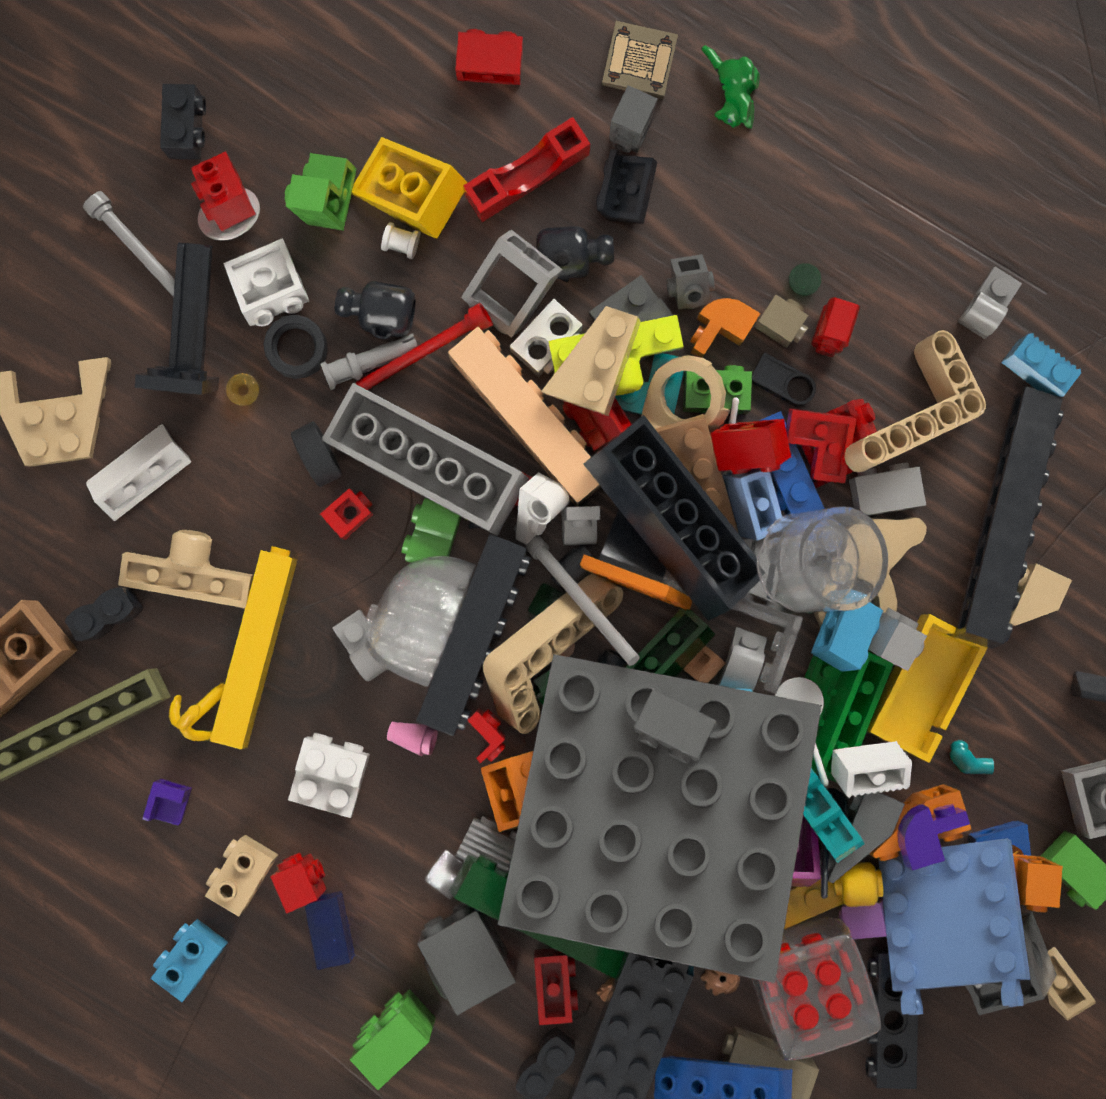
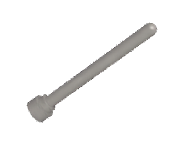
M102 191L91 195L85 201L83 209L91 218H97L99 221L103 220L174 297L175 279L112 212L111 200Z

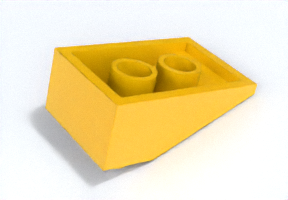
M381 137L353 184L352 194L411 228L437 239L464 194L463 185L468 182L451 165Z

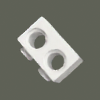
M553 299L510 345V351L538 377L544 371L550 374L554 368L548 341L579 335L582 331V324ZM558 321L564 322L569 328L568 332L562 336L553 334L550 330L553 323ZM534 345H541L545 347L547 354L542 359H533L528 353L530 348Z

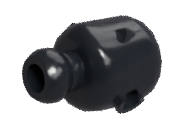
M567 226L545 228L539 231L536 236V249L563 269L557 279L568 283L569 278L586 277L590 269L589 263L598 262L601 265H610L614 262L613 237L605 234L600 235L596 239H588L584 228Z
M370 281L364 286L362 293H357L349 287L339 288L335 298L334 311L338 316L344 318L352 315L358 316L360 327L377 338L403 337L411 330L416 299L414 292L407 287Z

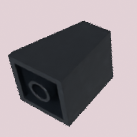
M618 508L598 560L662 583L667 570L666 567Z

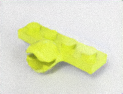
M677 315L640 323L615 396L632 393L641 389L643 385L640 368L641 358L683 349L684 346ZM584 334L548 341L554 373H556Z

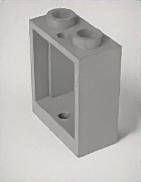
M510 230L498 238L461 298L468 303L470 308L481 303L487 310L494 327L512 338L525 327L563 269L513 230ZM501 256L505 257L538 283L517 316H514L481 290L482 285Z

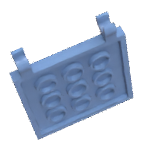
M1005 838L941 847L945 861L913 871L905 866L901 853H899L898 857L886 861H880L878 857L879 869L881 870L883 880V906L892 989L896 992L902 991V1014H923L920 993L922 989L1002 982L1001 999L1003 1006H1024L1020 981L1030 980L1011 840Z

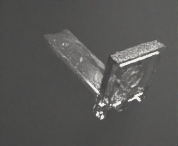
M666 571L663 578L664 584L686 593L670 572ZM747 593L732 610L784 628L783 633L777 631L770 648V651L776 653L772 664L765 663L759 680L765 683L763 690L777 694L803 618L785 613V606L767 600L765 605L753 602L754 595Z

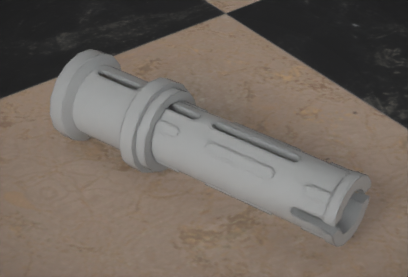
M412 333L357 355L349 352L343 359L329 364L326 362L320 364L330 390H333L337 384L353 378L357 381L363 377V373L386 365L418 345Z

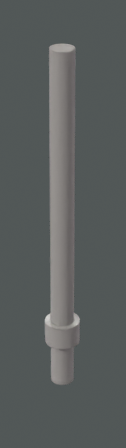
M535 536L526 545L530 555L542 562L629 666L634 665L639 660V655L548 551L549 546L542 537Z

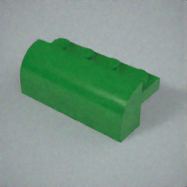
M868 652V658L861 669L840 671L813 655L804 677L814 682L823 694L824 706L819 718L815 743L827 779L836 783L837 781L831 774L833 750L861 746L893 667V663ZM813 758L811 768L817 775H819Z

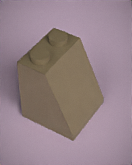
M736 1026L732 1035H726L722 1046V1053L725 1054L723 1062L792 1069V1099H810L819 1068L809 1052Z

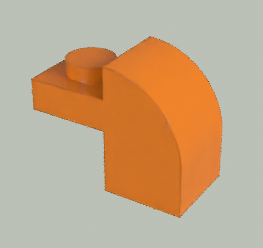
M731 298L718 299L709 303L701 310L696 319L706 325V328L700 325L690 340L695 345L691 354L703 358L718 333L740 346L761 313L745 303Z

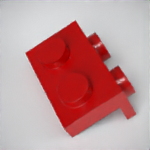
M479 708L467 721L489 744L478 754L476 759L480 763L486 758L492 762L505 749L506 745L503 741L506 735L499 728L502 722L489 709L483 712Z

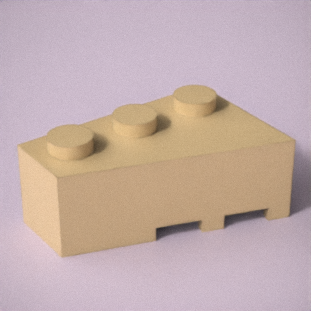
M606 306L541 392L608 416L641 323L640 319L637 316Z

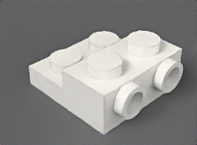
M283 238L223 263L241 312L250 326L255 324L257 326H266L273 321L274 316L283 312L288 314L297 313L303 308L304 303L309 302L301 278Z
M313 733V737L308 736L303 740L295 768L297 771L288 800L351 818L370 754L363 752L364 747L361 745L345 742L344 746L331 743L332 737Z

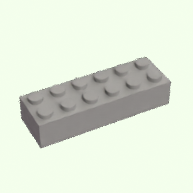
M352 383L322 437V441L496 536H498L519 498V489L529 480L521 471L355 383Z

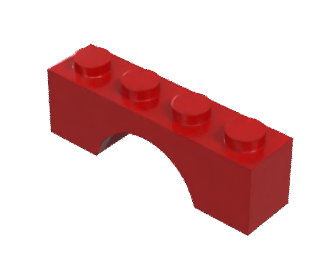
M571 117L546 133L535 147L519 159L500 168H490L464 184L465 197L481 222H484L589 156L590 142L574 117Z

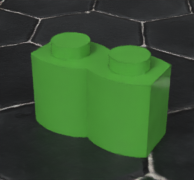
M424 498L422 505L416 504L411 522L416 523L415 530L412 536L406 535L401 553L406 554L405 561L444 573L461 516Z

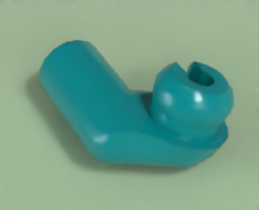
M963 740L954 741L950 745V758L961 772L966 774H993L994 761L992 758H975L968 749V744Z

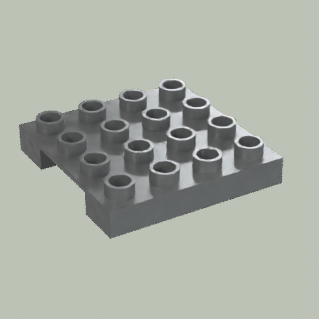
M553 654L498 925L775 983L822 705ZM652 690L716 720V725L698 762L690 759L689 763L686 764L670 756L671 749L661 744H658L657 748H653L638 740L640 734L635 732L634 726Z

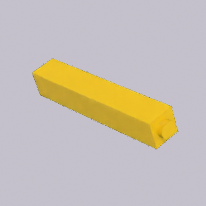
M271 546L270 552L260 551L211 734V742L238 749L248 747L297 564V559L289 557V550Z

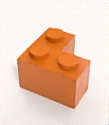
M1013 854L1020 905H1025L1027 910L1036 912H1047L1048 907L1060 908L1063 866L1041 856Z

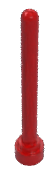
M481 303L474 305L468 309V313L464 315L465 319L363 377L355 384L369 390L465 333L473 331L476 327H479L482 331L493 325L487 310Z

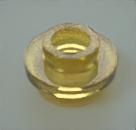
M240 373L234 375L228 381L226 393L234 404L247 406L257 399L259 385L252 376ZM241 385H247L249 388L248 393L244 396L238 394V389Z

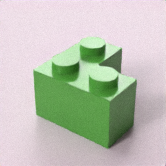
M310 153L309 162L305 164L303 169V176L292 174L291 183L286 187V207L307 225L344 231L357 169L346 158Z

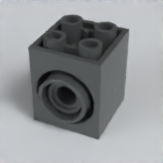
M463 902L452 909L453 913L444 920L441 916H438L424 925L425 929L421 931L422 934L417 943L425 957L424 963L433 984L444 999H448L456 1015L463 1013L514 984L517 976V967L489 916Z
M1033 912L1021 914L1030 980L1020 981L1024 1004L1045 999L1057 976ZM1002 982L966 985L978 1015L1011 1008L1002 1004Z

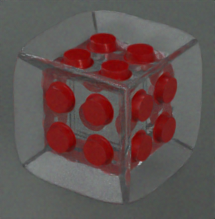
M839 917L815 919L784 929L775 983L751 978L763 1016L773 1034L775 1048L784 1060H800L821 1055L862 1041L882 1029L877 1002L863 959L851 936L849 927Z

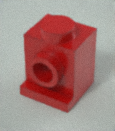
M349 488L320 515L341 539L346 540L374 515L369 510L373 504L361 490L355 494ZM350 507H354L357 511L353 519H348L345 515L346 510Z

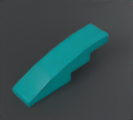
M811 768L803 816L836 862L839 863L862 847L865 842Z

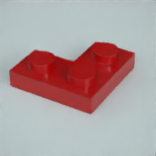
M789 409L786 425L788 442L815 447L810 477L814 480L845 483L848 469L845 461V451L852 444L856 418Z

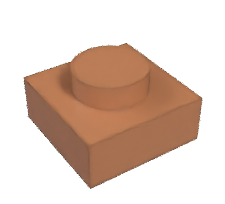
M705 646L683 670L694 680L708 683L726 663Z

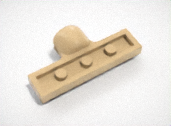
M179 530L172 535L170 554L166 559L130 552L123 553L118 585L245 608L253 575L211 566L209 562L211 537L198 531Z

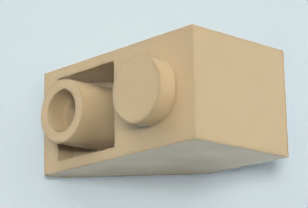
M1027 565L1026 573L1019 580L1017 592L1020 593L1019 603L1016 609L1012 611L1009 623H1012V626H1016L1059 610L1072 580L1041 565Z

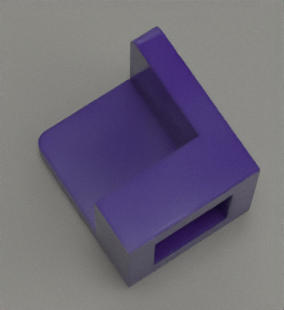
M164 779L154 781L142 820L151 821L157 819L174 825H180L192 788Z

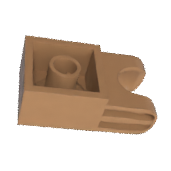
M21 600L0 618V718L78 650L39 601Z

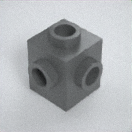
M703 255L670 259L672 278H667L666 280L669 298L675 297L678 309H694L699 306L708 305L710 303V291L715 290L713 273L712 271L708 272Z

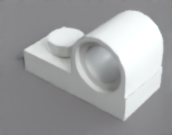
M538 472L519 489L516 540L527 545L536 535H541L547 523L568 505L569 495L561 484Z

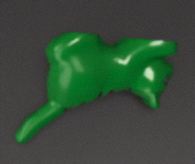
M704 45L701 47V50L718 73V78L725 95L724 106L721 110L715 112L714 116L718 117L717 120H722L733 128L738 127L742 122L746 128L752 129L754 101L751 99L750 94L753 90L758 89L760 75L752 60L745 56L740 59L721 61L714 49Z

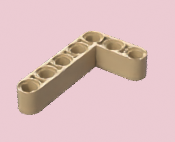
M944 330L938 331L919 342L914 351L917 363L937 404L851 444L845 451V461L850 469L855 472H864L984 413L986 409L985 398L956 339L951 333Z
M592 573L578 583L579 587L605 617L616 610L622 602V588L605 577H599ZM565 593L486 657L483 664V672L497 714L522 734L531 732L537 726L541 717L530 679L552 662L553 654L560 655L595 627L593 622L568 593Z

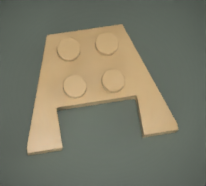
M105 357L78 361L82 395L19 403L16 373L13 371L0 372V415L25 466L32 467L93 458L100 423L99 413L102 399L105 398L107 388L105 383L107 373L111 368V359Z

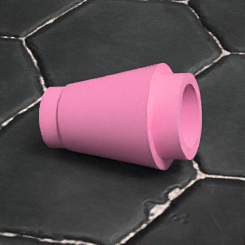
M391 722L387 732V740L419 756L424 754L431 755L436 745L438 732L424 724Z

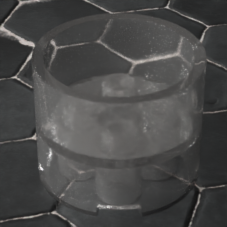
M833 507L785 515L776 520L767 529L768 533L764 539L761 553H757L758 575L765 592L773 601H777L784 607L798 613L850 611L861 608L872 601L879 593L885 582L888 570V551L880 529L869 516L851 507Z

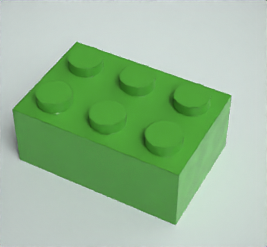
M410 989L403 995L397 992L384 1005L385 1009L379 1018L376 1015L369 1018L360 1028L361 1032L356 1036L357 1040L352 1045L354 1051L350 1061L377 1090L388 1082L430 1040L436 1017Z

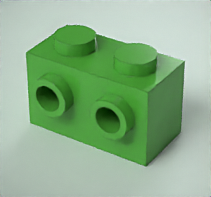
M736 365L725 366L724 370H716L722 377L726 391L724 408L731 410L733 398H738L737 414L747 415L751 411L752 372L744 371L743 366ZM686 371L684 373L683 412L706 413L711 402L709 386L700 375L695 372Z
M1064 831L1041 857L1063 866L1062 882L1070 889L1066 894L1080 907L1087 905L1097 910L1106 900V864L1075 834Z

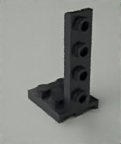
M178 242L169 367H147L145 373L135 374V388L198 395L218 390L219 377L207 376V371H204L213 246Z

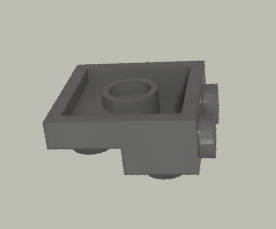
M642 275L589 311L593 321L597 319L606 306L637 316L641 322L673 316L663 300L658 299ZM644 356L643 358H641L640 362H642L648 356Z

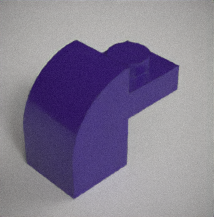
M923 804L910 809L902 818L898 828V844L905 866L913 871L945 861L937 834L969 825L970 822L966 811L958 807L954 808L953 804L935 808L933 815H931L929 807Z

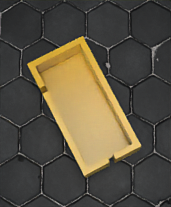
M922 614L917 621L919 625L916 630L927 635L923 651L914 659L908 671L895 665L883 689L867 732L885 742L897 741L900 748H903V751L930 763L943 737L938 733L931 732L930 729L932 726L943 730L947 729L987 647L956 638V627L931 614Z

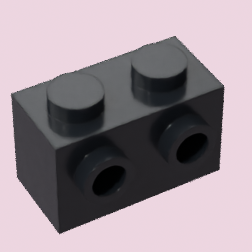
M195 84L162 85L160 148L169 159L201 160V147L205 146V131L202 128V119L206 115V98L202 96Z

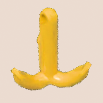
M221 683L214 687L196 705L190 706L182 716H180L182 698L181 695H176L169 709L171 724L180 729L183 736L189 740H209L212 731H198L192 729L191 726L221 699L225 684Z

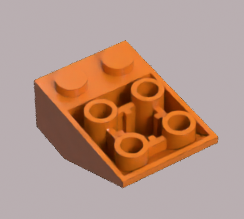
M533 751L481 768L499 832L518 828Z
M942 784L912 793L903 802L905 805L893 834L869 854L874 858L879 857L880 861L891 860L899 856L898 828L905 814L917 805L923 804L929 807L931 815L934 814L935 808L953 804L954 808L958 807L966 811L960 790ZM969 824L937 835L939 839L943 838L944 842H950L962 838V832L972 829Z

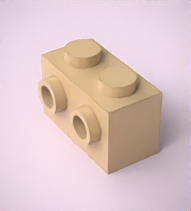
M244 835L238 841L234 839L231 841L223 854V857L227 858L222 869L220 870L216 867L206 882V885L210 888L205 897L238 917L247 909L278 857L277 853L247 835Z

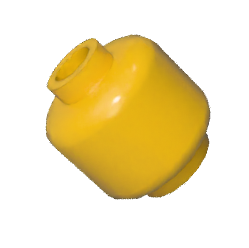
M870 862L857 863L834 882L835 895L842 896L843 902L847 907L875 905L878 897H883L881 870H876Z

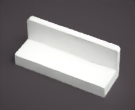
M161 424L90 478L86 484L94 502L116 521L190 464L191 460L172 439L167 428Z

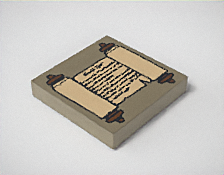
M616 21L602 86L625 91L629 85L655 98L664 99L678 34Z

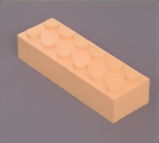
M476 327L448 351L452 364L550 478L567 490L569 500L575 507H578L601 487L583 465V463L591 458L584 450L586 442L576 430L573 429L569 432L565 428V418L553 404L549 408L542 401L544 394L532 380L526 382L521 377L523 375L521 373L522 368L511 355L505 358L501 354L502 350L499 347L501 344L489 330L483 333L479 327Z

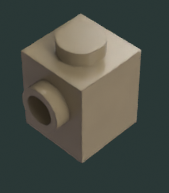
M775 295L755 325V328L787 348L792 340L796 343L800 341L808 329L803 323L809 315L803 312V306L792 299L786 301Z

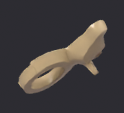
M689 355L674 358L655 372L647 392L641 417L644 415L654 428L685 420L671 412L666 404L664 393L665 386L672 375L684 370L691 371L703 377L709 386L711 402L704 416L709 433H712L724 423L731 411L724 408L726 391L722 377L713 368L712 363L704 358Z
M853 517L847 523L846 533L841 531L838 539L845 545V550L827 573L815 593L814 615L820 627L833 595L841 586L849 582H865L872 591L874 605L882 609L884 613L888 607L897 611L896 593L889 572L907 550L923 541L927 527L920 518L909 517L894 520L877 517Z

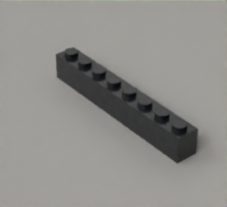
M1024 387L1013 398L955 633L956 638L994 649L1007 642L1011 636L1013 626L1009 621L1012 611L1016 609L1019 603L1020 593L1017 592L1019 580L1024 577L1027 570V561L1024 560L1025 554L1034 540L1035 531L1031 529L1033 521L1039 515L1042 507V500H1039L1041 488H1044L1049 477V470L1046 469L1048 458L1052 457L1056 448V440L1053 439L1055 429L1059 427L1063 418V410H1060L1063 400L1061 397L1030 387Z

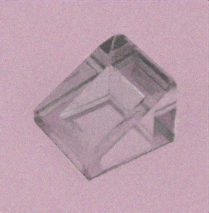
M445 850L424 880L451 899L453 895L449 889L463 863Z

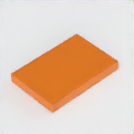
M587 555L583 556L580 563L581 568L599 577H605L615 584L684 610H690L693 602L690 597L671 586Z

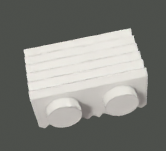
M897 741L833 750L831 774L849 798L852 795L855 797L858 794L861 796L865 793L869 795L871 792L875 794L877 791L882 793L884 790L888 792L890 789L894 792L896 789L901 790L902 788L908 789L910 787L912 761L906 756V753L903 752V748H900Z

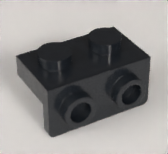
M611 149L609 158L604 163V180L602 189L598 192L596 199L597 211L609 221L644 224L658 162L652 157L625 156L618 149Z

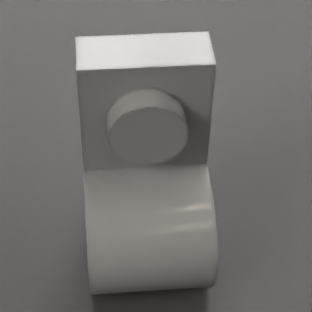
M993 267L958 320V323L986 339L1004 319L1008 312L1007 306L1022 283L999 268Z
M600 506L565 507L561 511L563 546L596 545L597 520H600Z
M361 610L356 611L333 627V630L349 652L350 659L355 668L366 681H371L396 664V661Z

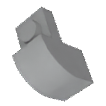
M736 627L725 661L726 664L719 673L717 685L729 688L752 689L753 692L765 659L764 649L767 637Z

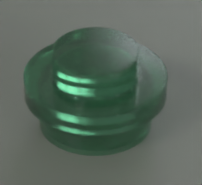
M799 264L793 268L789 275L790 288L798 295L809 296L820 287L821 274L811 264Z

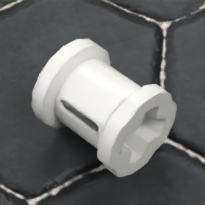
M389 222L383 234L381 250L387 251L391 249L407 254V258L413 259L418 248L420 231H406L396 228L394 223Z

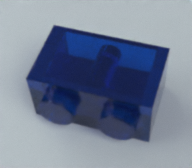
M342 891L321 895L318 900L305 905L317 970L348 964L355 956Z

